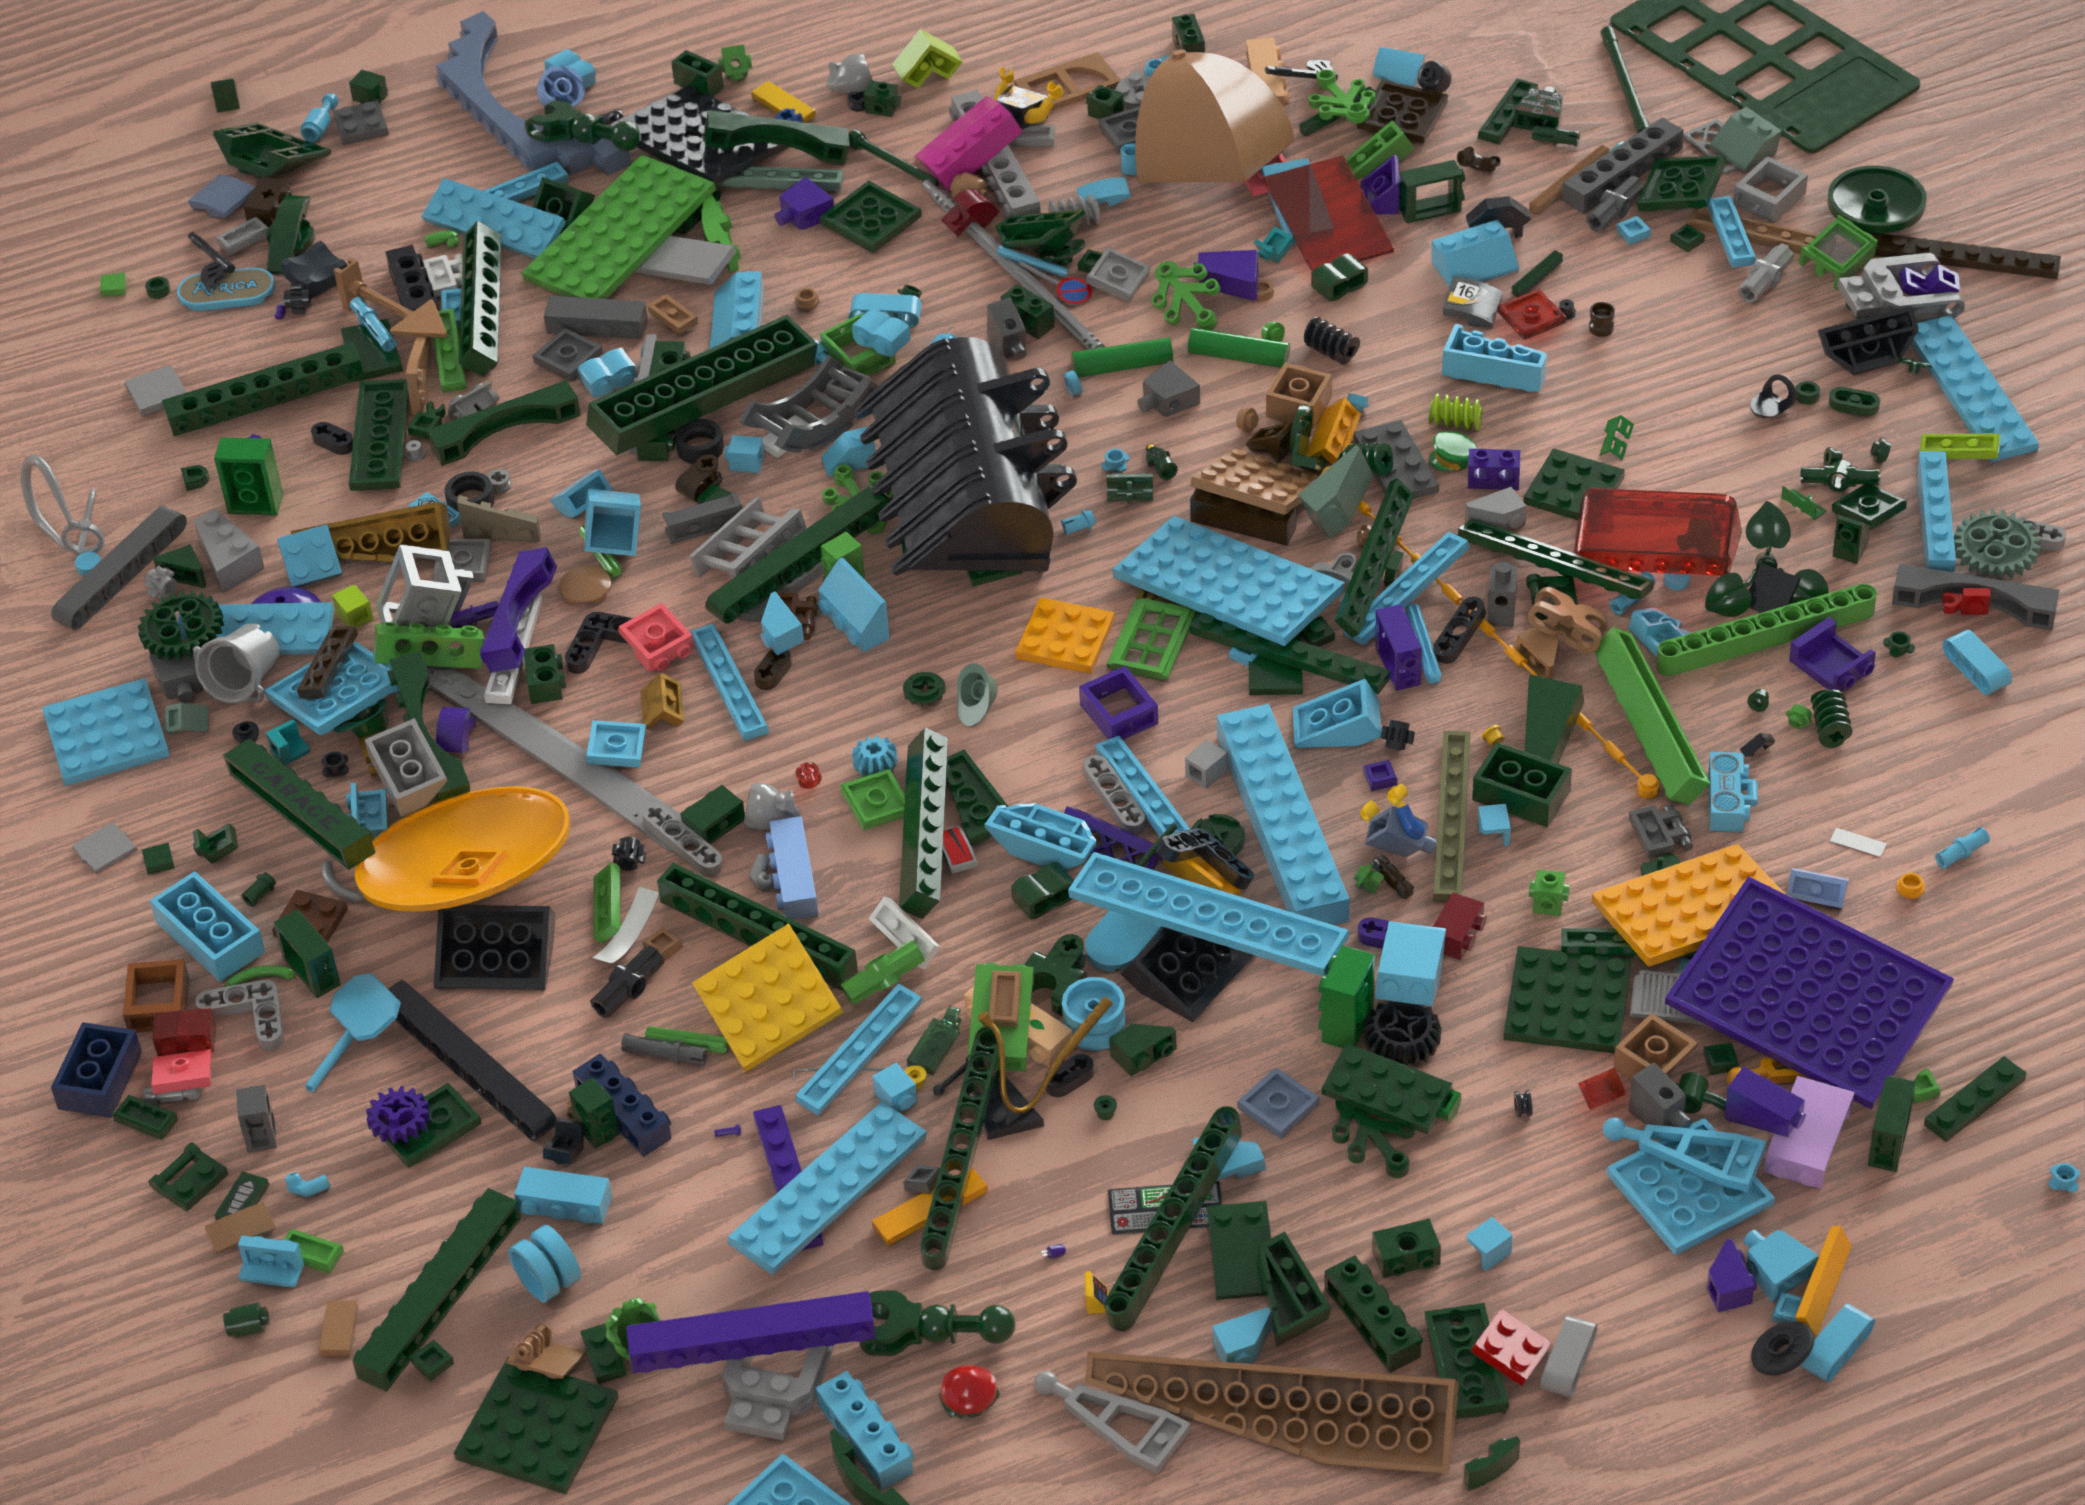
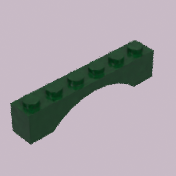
M708 110L704 127V140L707 147L730 149L750 143L778 144L801 150L821 162L844 165L849 149L848 128Z
M565 380L436 426L427 431L430 447L441 466L465 458L478 443L503 429L529 423L560 424L581 416L578 397L568 381Z
M416 651L390 659L391 670L387 671V676L391 687L396 685L398 690L395 693V698L399 709L403 707L406 714L403 715V720L407 722L415 718L447 778V782L434 797L437 796L438 801L470 792V783L462 762L443 750L430 736L424 724L422 709L430 682L421 652Z

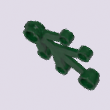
M1335 1100V1107L1340 1114L1338 1124L1332 1128L1333 1141L1343 1144L1349 1140V1125L1352 1118L1359 1124L1354 1143L1348 1147L1349 1161L1361 1163L1365 1160V1146L1369 1137L1386 1158L1385 1169L1387 1174L1393 1178L1406 1176L1409 1172V1158L1403 1152L1396 1151L1381 1132L1399 1135L1403 1139H1410L1415 1135V1130L1411 1128L1410 1130H1403L1402 1128L1409 1127L1395 1122L1369 1118L1366 1113L1370 1112ZM1338 1132H1343V1133H1345V1134H1343V1135H1338L1337 1133H1338ZM1353 1152H1359L1361 1154L1355 1155L1353 1154Z

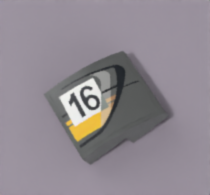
M1453 276L1443 306V316L1468 318V325L1493 327L1503 292L1477 280Z

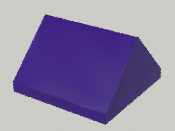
M1395 154L1360 181L1361 212L1364 215L1399 214L1398 156Z

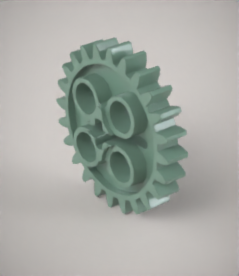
M1991 509L1990 514L1987 515L1983 510H1980L1979 517L1972 513L1970 520L1964 518L1962 525H1957V530L1954 533L1955 556L1957 559H1961V566L1969 564V572L1977 569L1979 577L1984 573H1988V578L1992 579L1993 575H1998V578L2002 580L2003 575L2007 574L2009 578L2013 579L2014 572L2022 576L2024 569L2030 571L2032 564L2037 563V557H2039L2041 538L2037 537L2038 530H2032V523L2024 524L2025 517H2021L2018 520L2015 519L2016 513L2014 512L2010 516H2006L2005 510H2002L2000 514H1996L1995 510Z

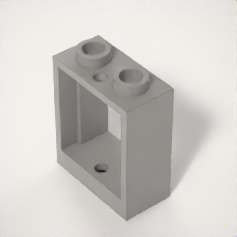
M1767 156L1734 186L1733 203L1735 206L1774 224L1806 194L1808 175ZM1766 178L1786 187L1777 197L1756 189Z

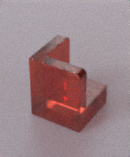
M1615 1067L1578 1083L1589 1110L1626 1095Z

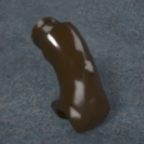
M1471 146L1457 153V163L1463 167L1492 172L1501 164L1499 156H1479Z

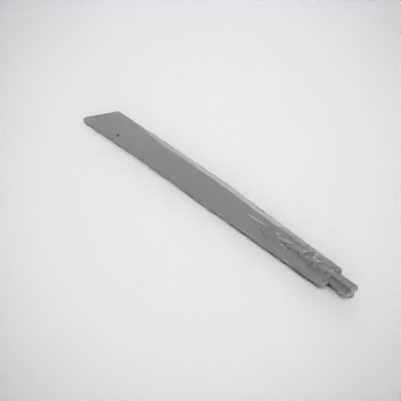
M426 666L430 689L459 708H470V716L476 717V720L597 800L668 852H674L643 825V810L650 804H660L681 820V815L678 811L609 765L586 764L587 751L514 704L485 703L484 694L486 688L454 668ZM670 829L666 833L670 836H676L680 831Z

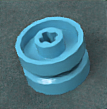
M1089 977L1076 981L1064 992L1062 998L1063 1024L1072 1029L1073 1034L1097 1004L1101 1002L1103 997H1107L1113 1003L1078 1044V1048L1088 1051L1110 1048L1109 1037L1126 1028L1125 998L1122 990L1114 982L1105 978Z
M543 1225L532 1232L530 1242L520 1240L509 1248V1259L517 1276L526 1289L542 1303H547L556 1297L560 1291L559 1286L569 1288L581 1279L580 1267L571 1249L563 1238L548 1225Z

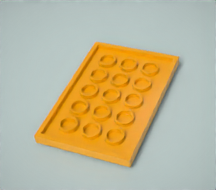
M1735 844L1593 892L1591 902L1646 965L1650 967L1697 951L1748 876L1783 894L1785 893L1739 844Z

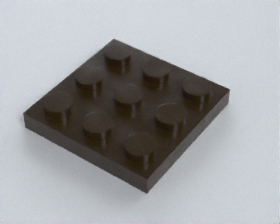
M1381 80L1375 90L1376 102L1367 107L1370 115L1364 122L1357 124V129L1377 133L1393 120L1409 141L1424 144L1448 103V94Z

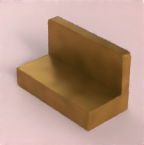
M660 672L641 690L643 724H646L647 730L660 719L676 727H679L684 722L681 683Z

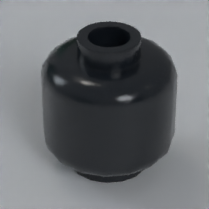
M1427 61L1419 68L1417 81L1423 89L1443 93L1449 88L1452 82V75L1450 70L1440 62Z

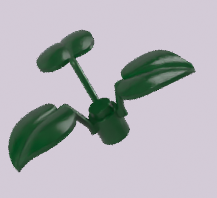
M1769 501L1764 502L1760 509L1749 519L1746 526V537L1750 544L1757 549L1766 548L1764 552L1756 556V568L1752 570V574L1744 584L1742 577L1736 572L1725 573L1717 578L1706 595L1705 608L1707 611L1727 617L1743 614L1748 610L1752 602V595L1747 587L1754 580L1760 564L1763 563L1778 569L1776 558L1770 552L1772 547L1780 549L1787 545L1791 537V528L1784 513ZM1813 569L1798 571L1794 576L1801 578L1790 604L1828 594L1829 589L1825 578Z

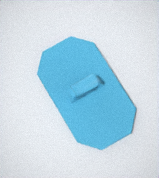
M373 973L354 976L333 996L330 1012L357 1041L376 1038L395 1021L401 1002Z

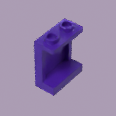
M1828 617L1791 642L1789 661L1827 690L1834 689L1842 692L1845 689L1851 688L1855 682L1869 676L1873 672L1876 652L1870 649L1862 654L1836 634L1837 622Z

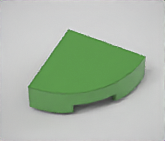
M1927 1068L1918 1073L1914 1080L1916 1084L1913 1104L1939 1097L1941 1089L1929 1069Z

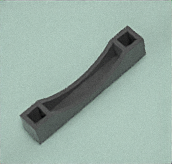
M1899 564L1892 604L1919 609L1930 604L1941 603L1943 593L1946 592L1962 594L1963 588H1990V607L2009 614L2027 627L2053 630L2060 591L2058 589Z

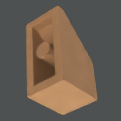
M1534 627L1517 635V650L1527 659V665L1540 677L1544 676L1554 679L1560 643L1559 637L1548 635Z

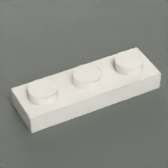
M884 896L869 917V920L898 948L908 941L914 940L925 959L922 964L917 965L919 968L926 969L941 948L891 898Z

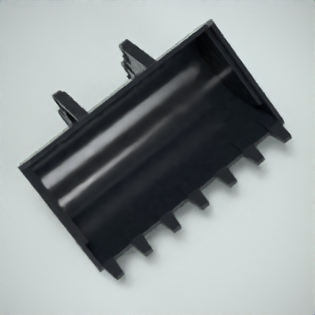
M973 337L944 338L927 346L906 365L904 364L873 390L854 410L857 419L864 418L870 414H873L875 419L860 435L861 443L866 445L879 439L881 447L866 461L867 468L873 470L885 464L887 468V473L872 487L873 493L879 496L892 490L894 497L878 513L879 518L882 522H886L898 516L900 525L885 539L886 547L891 549L905 543L907 550L891 566L893 574L897 576L911 569L1038 571V573H1045L1049 570L1054 531L1048 510L1076 486L1077 477L1075 471L1071 467L1065 466V464H1049L1066 450L1068 442L1064 432L1054 429L1059 423L1056 407L1048 404H1032L1045 394L1044 391L1050 385L1048 373L1044 369L1033 368L1010 375L1005 356L990 342ZM1034 379H1043L1038 385L1030 384ZM1045 415L1053 416L1048 421H1040ZM1051 439H1060L1055 445L1047 444ZM1062 475L1070 476L1065 481L1057 480Z

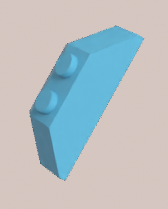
M1036 803L1017 804L1009 807L1005 805L997 806L985 823L986 830L1010 855L1040 866L1058 862L1064 870H1068L1084 863L1096 845V839L1092 836L1084 820Z

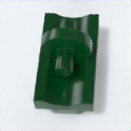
M1107 474V501H1127V503H1132L1133 501L1153 500V474Z

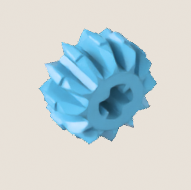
M877 735L871 739L867 736L865 741L858 740L856 747L853 748V767L855 771L860 773L861 777L887 769L893 772L898 763L897 748L895 744L889 741L888 737L881 739Z

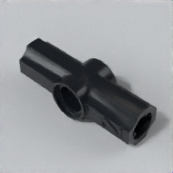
M650 945L644 947L626 966L623 964L616 966L610 974L609 982L590 1000L591 1007L594 1008L598 1015L606 1018L610 1017L629 998H638L645 989L646 981L664 964V957L656 948Z

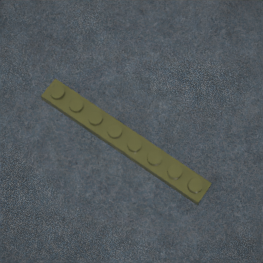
M1443 730L1433 901L1447 902L1453 892L1462 895L1471 732Z

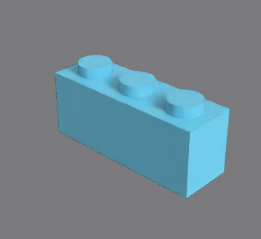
M524 1167L514 1196L515 1200L518 1201L520 1213L526 1215H541L555 1219L603 1224L612 1199L609 1178Z

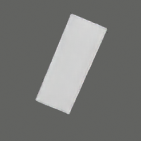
M1839 828L1835 829L1830 839L1831 842L1881 857L1887 844Z

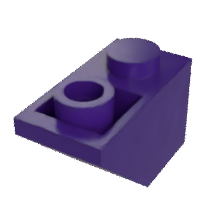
M1732 1239L1725 1241L1708 1273L1707 1290L1717 1312L1752 1304L1753 1293L1757 1289L1753 1273H1748L1745 1267L1744 1254L1741 1249L1737 1250Z

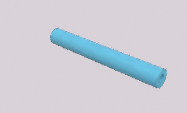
M999 246L997 251L999 256L1019 263L1025 262L1034 268L1066 278L1069 270L1068 268L1003 246Z
M348 1030L345 1031L305 1084V1088L309 1092H315L354 1040V1036Z

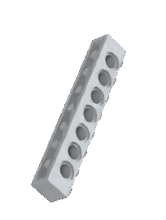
M978 90L951 96L952 106L949 107V114L952 121H957L983 99ZM1009 145L980 167L982 176L987 177L989 189L994 190L997 204L1002 205L1005 218L1008 216L1040 213V201Z

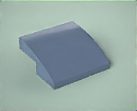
M218 175L189 199L188 202L192 209H207L211 217L226 218L247 201L255 187L231 176Z

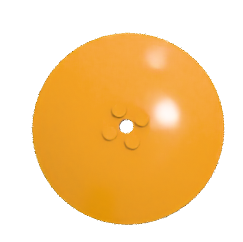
M530 787L486 788L437 801L398 820L374 839L373 846L376 853L356 865L355 880L358 889L365 899L376 906L407 912L446 909L489 897L526 879L542 868L558 853L570 832L571 821L569 812L561 799L555 795Z

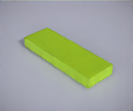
M1922 434L1919 451L1946 452V459H1998L2001 438L2000 434Z

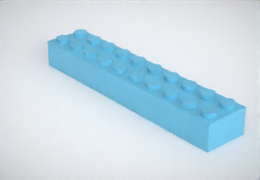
M1265 704L1217 715L1218 741L1224 751L1227 752L1228 766L1286 911L1331 925L1349 921V896L1270 705Z

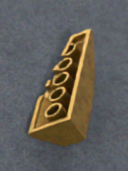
M441 502L327 523L338 559L393 562L399 545L449 551L451 529L447 505ZM326 524L292 530L290 532L291 534H294L297 532L305 531Z

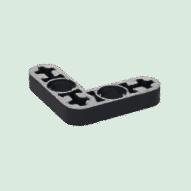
M604 612L588 614L584 618L565 655L568 671L574 674L587 671L604 639L629 644L615 629L633 618ZM585 640H592V641H594V642H593L592 644H590V645H582V644H581V642H583V641H585Z
M1200 828L1164 836L1156 848L1157 853L1163 859L1172 863L1200 856L1230 884L1239 889H1247L1254 878V873L1249 867L1209 832Z

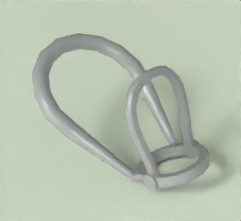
M37 455L25 458L21 467V487L27 509L36 525L60 547L74 552L77 556L85 552H99L104 545V534L101 529L90 523L96 489L92 488L89 492L83 520L75 522L71 518L59 483L51 467L43 458ZM33 465L37 466L42 472L68 521V525L62 531L61 538L42 516L36 504L31 484ZM71 530H82L78 545H74L67 538V533ZM88 531H91L97 536L99 543L87 548L84 547Z

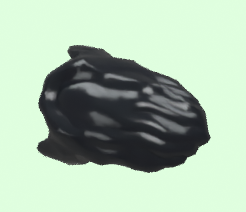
M1775 374L1769 377L1763 386L1762 392L1758 393L1751 400L1750 410L1755 416L1761 418H1771L1782 414L1798 401L1792 381L1782 374ZM1780 380L1787 386L1788 396L1786 399L1782 400L1773 393L1772 385L1774 381Z

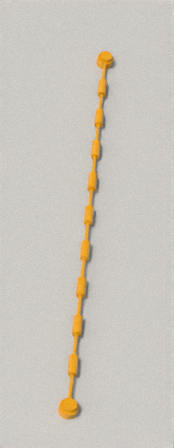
M1331 466L1324 468L1321 474L1324 473ZM1361 500L1357 509L1364 516H1369L1375 521L1376 517L1371 513L1372 509ZM1398 535L1395 546L1399 545L1411 556L1410 561L1414 564L1421 556L1417 553L1413 554L1401 542L1402 538ZM1437 578L1435 581L1442 587L1441 591L1456 606L1461 605L1464 598L1450 584H1444ZM1484 618L1479 628L1487 636H1493L1505 648V654L1520 668L1525 667L1532 675L1539 676L1527 665V659L1513 645L1508 646L1495 634V628ZM1580 711L1576 723L1585 731L1590 730L1604 744L1603 749L1617 763L1625 764L1639 778L1637 782L1638 795L1645 799L1655 798L1659 794L1660 785L1656 776L1653 774H1644L1642 776L1626 761V755L1612 741H1606L1592 728L1593 723Z

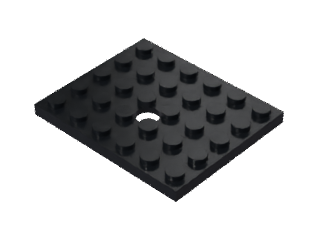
M686 86L609 125L615 126L621 121L633 122L641 132V140L637 148L678 169L714 182V185L789 148L788 146L770 143H750L730 149L705 146L704 127L708 110L742 115L748 114L715 99L711 95L697 91L693 86ZM691 134L698 135V136H690V137H688V138L685 137V136L691 135Z

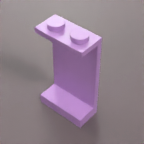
M1797 1076L1791 1093L1805 1100L1804 1113H1806V1118L1799 1129L1794 1128L1788 1137L1774 1133L1766 1153L1764 1172L1779 1178L1802 1183L1805 1186L1822 1189L1825 1170L1845 1118L1849 1119L1851 1115L1855 1092Z

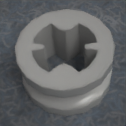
M496 469L487 475L492 482L495 494L505 493L511 488L510 475L506 470Z

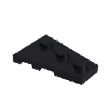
M976 1069L979 1072L986 1071V1069ZM997 1070L983 1123L987 1139L991 1140L1044 1127V1119L1034 1108L1026 1113L1016 1114L1005 1106L1001 1097L999 1070ZM1005 1076L1006 1093L1010 1103L1017 1108H1023L1028 1105L1029 1102ZM972 1093L973 1097L981 1095L980 1093Z

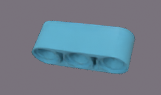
M858 293L852 298L849 319L859 314L864 315L870 309H876L886 314L889 318L893 317L902 320L909 328H913L919 323L922 302L918 297L912 295Z
M1965 630L1943 641L1942 647L1946 657L1983 694L1988 695L2012 683V675L2009 668L1972 631Z
M1849 1303L1845 1304L1814 1340V1346L1810 1355L1800 1366L1822 1380L1830 1382L1870 1335L1875 1325V1319Z

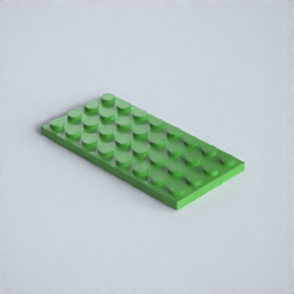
M641 155L521 272L523 279L564 297L607 299L716 190L714 182Z

